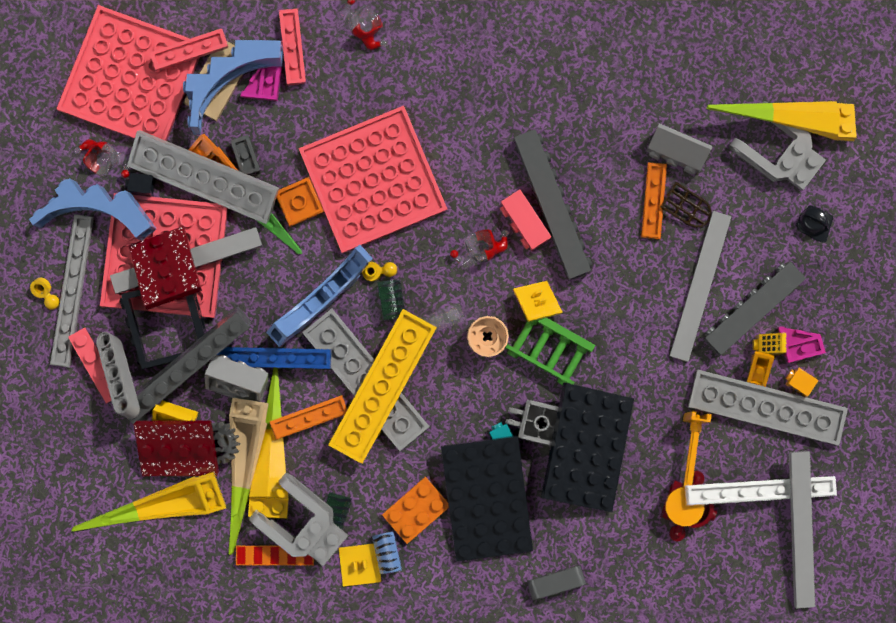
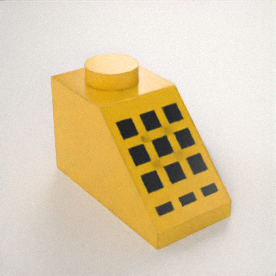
M786 333L756 335V339H753L752 348L757 352L771 355L786 353Z

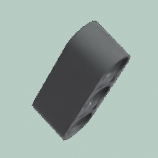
M577 565L574 568L556 571L554 574H546L537 579L527 580L531 598L535 600L586 584L581 565Z

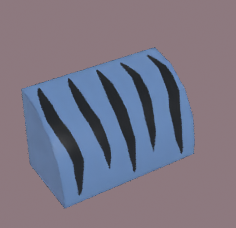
M393 531L373 535L372 539L380 574L402 570Z

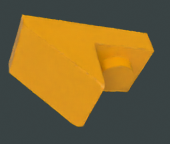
M755 351L751 357V366L746 382L766 387L775 355Z

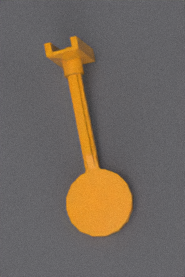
M693 411L684 413L683 421L690 423L691 431L684 485L682 488L673 490L665 503L669 519L674 524L680 526H691L697 523L704 512V504L686 505L685 486L692 485L699 432H701L702 424L711 422V414L700 416L696 415V412Z

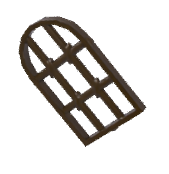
M678 182L673 184L660 208L693 228H700L706 225L712 215L710 205L702 197H699ZM676 185L686 191L684 197L673 190ZM671 193L680 198L681 202L679 205L668 199ZM688 194L699 199V203L696 205L688 200ZM666 201L675 206L676 210L674 213L664 207ZM684 201L694 207L692 214L683 209L682 204ZM702 202L707 206L709 213L701 208ZM679 210L689 215L688 221L676 215ZM697 210L709 216L706 222L696 217ZM692 219H695L702 225H693L690 222Z

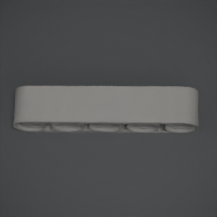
M102 332L98 335L96 344L113 408L116 413L133 419L139 414L140 406L122 341L108 332Z

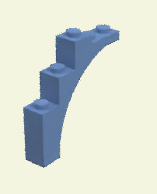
M235 40V47H232L231 50L232 57H211V64L207 66V74H187L186 81H183V92H186L189 99L191 116H188V127L191 128L193 135H201L202 117L214 96L226 84L252 70L282 66L283 47L281 41Z
M70 178L60 182L59 187L55 189L58 197L50 199L48 205L43 209L35 211L29 219L32 225L41 228L54 217L61 214L90 210L114 216L132 232L135 238L141 241L157 230L137 200L128 191L118 192L112 200L104 187L98 184L93 185L84 193L78 183Z
M361 245L355 247L344 262L323 283L287 314L274 322L266 333L280 347L306 328L340 294L349 289L358 280L362 271L373 258Z

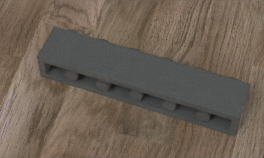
M791 261L786 265L784 262L775 269L777 273L773 277L768 275L761 282L762 287L758 290L756 288L751 290L747 294L749 298L744 303L739 301L733 307L735 311L732 314L728 315L726 313L718 320L720 324L716 328L712 326L704 333L706 337L703 340L717 356H721L806 279Z

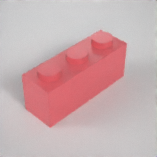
M521 190L501 201L502 207L500 211L505 218H510L512 221L510 226L515 233H520L523 238L520 241L526 250L529 248L532 252L551 240V235Z

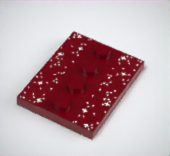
M183 226L129 245L146 310L202 291Z
M211 420L135 421L133 424L142 476H202L214 472L215 476L218 475L219 470Z

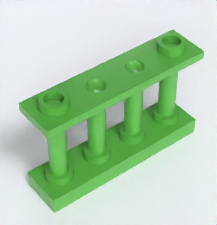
M526 318L527 322L513 347L508 344L505 347L508 350L507 354L515 359L519 356L558 378L557 382L561 385L563 383L574 384L575 382L570 380V377L583 354L591 353L596 345L548 318L530 322ZM538 323L543 326V333L530 356L519 350L533 325L536 326ZM555 333L560 336V342L545 366L536 359L549 336ZM571 342L577 345V351L566 371L561 375L554 371L553 368L566 345H569Z

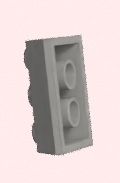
M659 123L646 152L654 159H665L668 165L673 167L679 165L684 168L685 172L694 175L695 173L699 174L713 146Z
M216 355L211 359L205 373L206 389L231 398L258 402L263 400L268 383V373L264 369L249 367L242 361L235 362L224 355Z

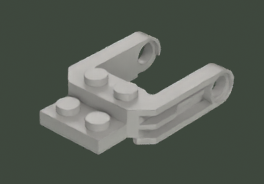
M777 123L773 124L794 140L775 165L737 138H734L729 145L730 150L773 182L788 180L801 191L805 189L826 161V159L811 149L813 146L811 134L808 131Z
M285 473L279 480V484L315 515L296 538L275 521L269 520L262 513H259L258 510H255L249 519L253 525L292 557L307 556L309 554L324 566L348 535L333 523V509L295 477Z

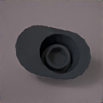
M808 205L800 214L796 227L800 232L814 240L826 242L834 217L816 206Z

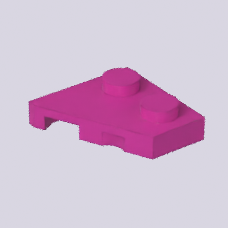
M282 66L257 69V72L249 80L250 83L246 89L241 92V97L278 101Z
M782 326L777 328L778 333H786V353L784 354L787 363L826 353L821 334L789 329Z

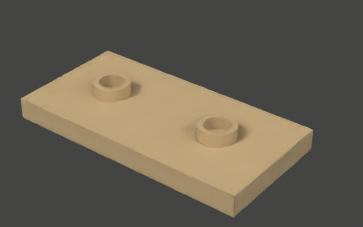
M227 42L229 48L210 54L200 74H207V66L211 64V57H232L231 50L235 45ZM243 74L226 84L214 96L204 115L218 121ZM188 96L183 102L187 106H189Z

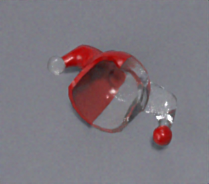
M347 0V4L342 9L340 16L349 24L351 33L355 37L360 38L369 50L387 47V40L382 39L380 42L374 40V34L383 26L378 15L365 4L355 12H351V6L355 3V0Z
M87 139L79 147H74L73 152L77 155L83 150H88L83 158V162L95 174L106 176L115 165H122L123 171L121 176L123 178L129 177L128 171L130 167L127 166L129 156L116 152V149L111 144Z
M481 230L472 233L464 239L467 250L466 256L464 258L459 256L456 250H452L450 256L455 258L457 263L464 269L470 268L477 262H488L496 254L502 253L507 249V236L509 232L507 230L501 231L502 238L500 242L495 240L491 230Z

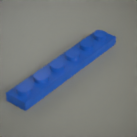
M225 347L217 355L227 356L235 362L242 361L249 367L331 369L332 349Z

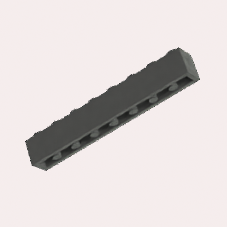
M536 129L514 137L513 141L568 281L590 273V268L593 267L589 256L586 257L583 250L586 249L584 242L578 238L576 233L579 232L575 221L572 222L569 216L572 214L568 203H564L562 198L565 196L564 191L556 183L558 177L555 169H551L549 165L551 159L548 151L543 150L542 144H544L541 134H537Z
M236 307L138 389L136 395L140 406L139 414L133 419H127L134 424L135 421H138L156 404L247 330L251 323L247 315L239 307Z

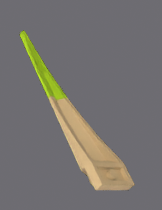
M232 398L229 414L230 429H236L234 435H239L236 442L240 443L239 446H236L239 453H235V459L231 460L232 497L229 555L234 553L267 426L265 421L269 404L239 398Z

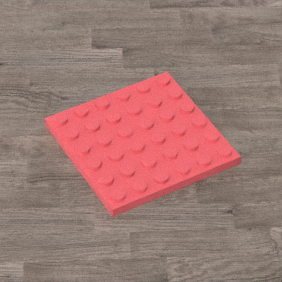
M98 5L57 110L134 139L136 132L141 130L167 141L186 92H183V81H186L187 74L194 73L199 58L156 71L150 52L190 38Z
M404 106L299 148L342 254L353 250L358 245L363 246L448 211Z
M133 195L157 228L145 239L182 226L186 231L190 249L225 238L228 208L222 205ZM112 215L100 306L122 309L120 304L121 294L140 288L115 294L110 275L134 268L129 245L141 240L135 238L132 232ZM222 260L196 268L202 291L196 293L202 317L215 318ZM142 296L130 298L133 310L191 316L186 297L149 310L145 309Z

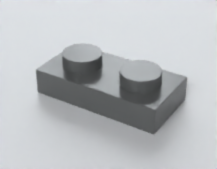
M249 135L231 140L230 142L240 171L247 175L261 172Z

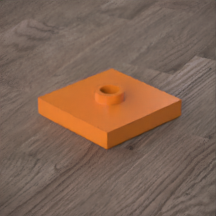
M309 177L278 191L276 198L289 227L324 213Z

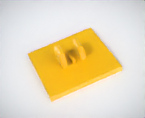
M547 281L513 289L528 322L562 314V310Z
M374 544L339 548L343 587L382 582Z

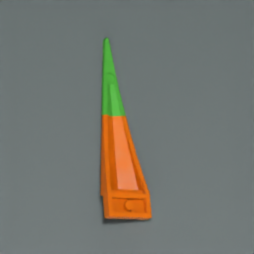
M201 134L188 149L237 170L220 147H217L205 134ZM272 213L267 224L258 221L295 252L302 254L301 249Z

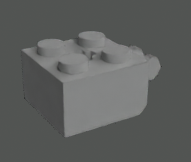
M532 400L526 401L524 411L509 407L508 412L511 414L523 416L521 422L506 419V424L520 427L518 439L551 446L558 407ZM540 418L544 419L543 422L546 423V427L543 426L542 429L536 424V421H540Z

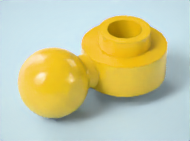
M370 262L362 271V275L368 281H377L382 274L386 277H393L397 273V266L392 262H387L383 267H380L379 264ZM370 268L374 269V274L372 275L368 273Z
M41 277L35 279L30 285L31 293L35 297L44 298V305L47 309L54 310L58 308L60 300L56 295L50 294L51 285L49 281Z

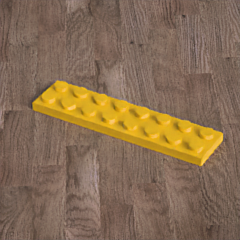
M404 309L401 311L328 444L330 447L363 464L437 327Z

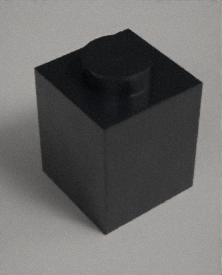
M130 173L129 179H126L125 190L132 195L149 197L154 195L155 179L153 175Z

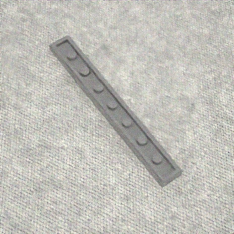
M716 211L712 212L669 357L689 362L732 216Z
M74 214L50 365L69 368L71 365L73 345L68 336L76 333L94 217Z
M255 227L191 248L195 267L198 268L263 245L258 230ZM134 268L110 275L115 294L139 287Z
M810 451L789 452L794 607L809 608L815 607Z

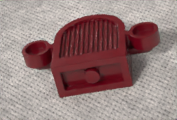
M694 471L692 485H702L704 482L703 473ZM673 480L667 497L673 490L682 488L684 483ZM664 504L660 517L670 520ZM704 504V512L701 519L687 527L698 528L706 525L709 521H714L717 510H714V505ZM673 526L669 531L670 538L674 541L683 540L685 537L684 526Z

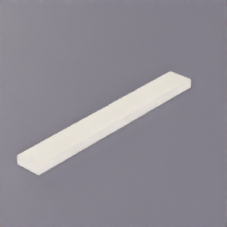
M835 476L812 477L811 497L837 496ZM790 479L686 485V505L790 499Z

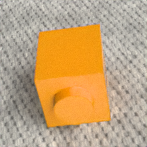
M796 368L795 370L791 369L785 379L788 381L785 385L803 397H808L819 380L801 368Z

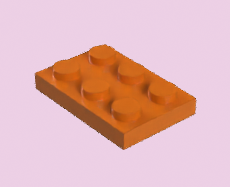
M425 476L384 512L382 516L408 544L449 508V504Z

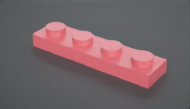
M298 9L279 10L287 86L306 84Z
M221 28L151 51L150 55L155 70L160 71L229 47Z
M83 328L68 336L107 404L112 400L100 355L87 329Z

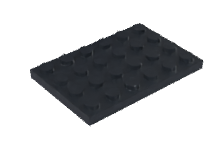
M563 383L541 498L613 512L634 398Z
M518 435L442 445L441 453L456 562L533 551Z

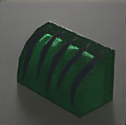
M400 280L377 282L384 322L397 320L401 311L405 310Z
M329 492L326 504L333 509V523L343 530L352 498Z

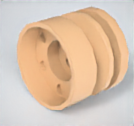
M485 316L478 318L468 329V344L475 353L481 356L491 357L498 355L508 343L507 327L496 317ZM490 331L492 333L490 336L492 340L484 341L483 332L488 333Z

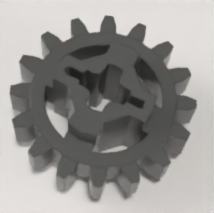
M212 423L218 464L230 462V460L235 459L234 454L239 453V450L236 448V446L240 445L239 442H236L239 435H234L236 429H229V423Z

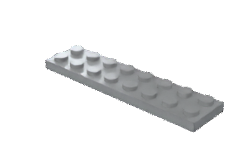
M141 130L136 132L127 164L128 167L147 175H153L154 178L262 223H268L279 191L278 187Z
M331 308L302 333L315 349H332L331 368L355 396L375 360ZM401 393L382 430L397 449L401 451L430 426Z
M702 370L696 371L688 403L689 408L836 446L840 445L848 411L846 407Z

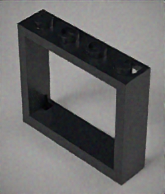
M140 289L121 294L120 304L122 309H125L127 315L125 322L127 328H130L132 332L130 340L132 346L136 347V361L138 365H141L142 369L172 362L183 353L180 352L147 361L130 298L141 296ZM194 293L186 296L197 339H199L207 331L197 294Z

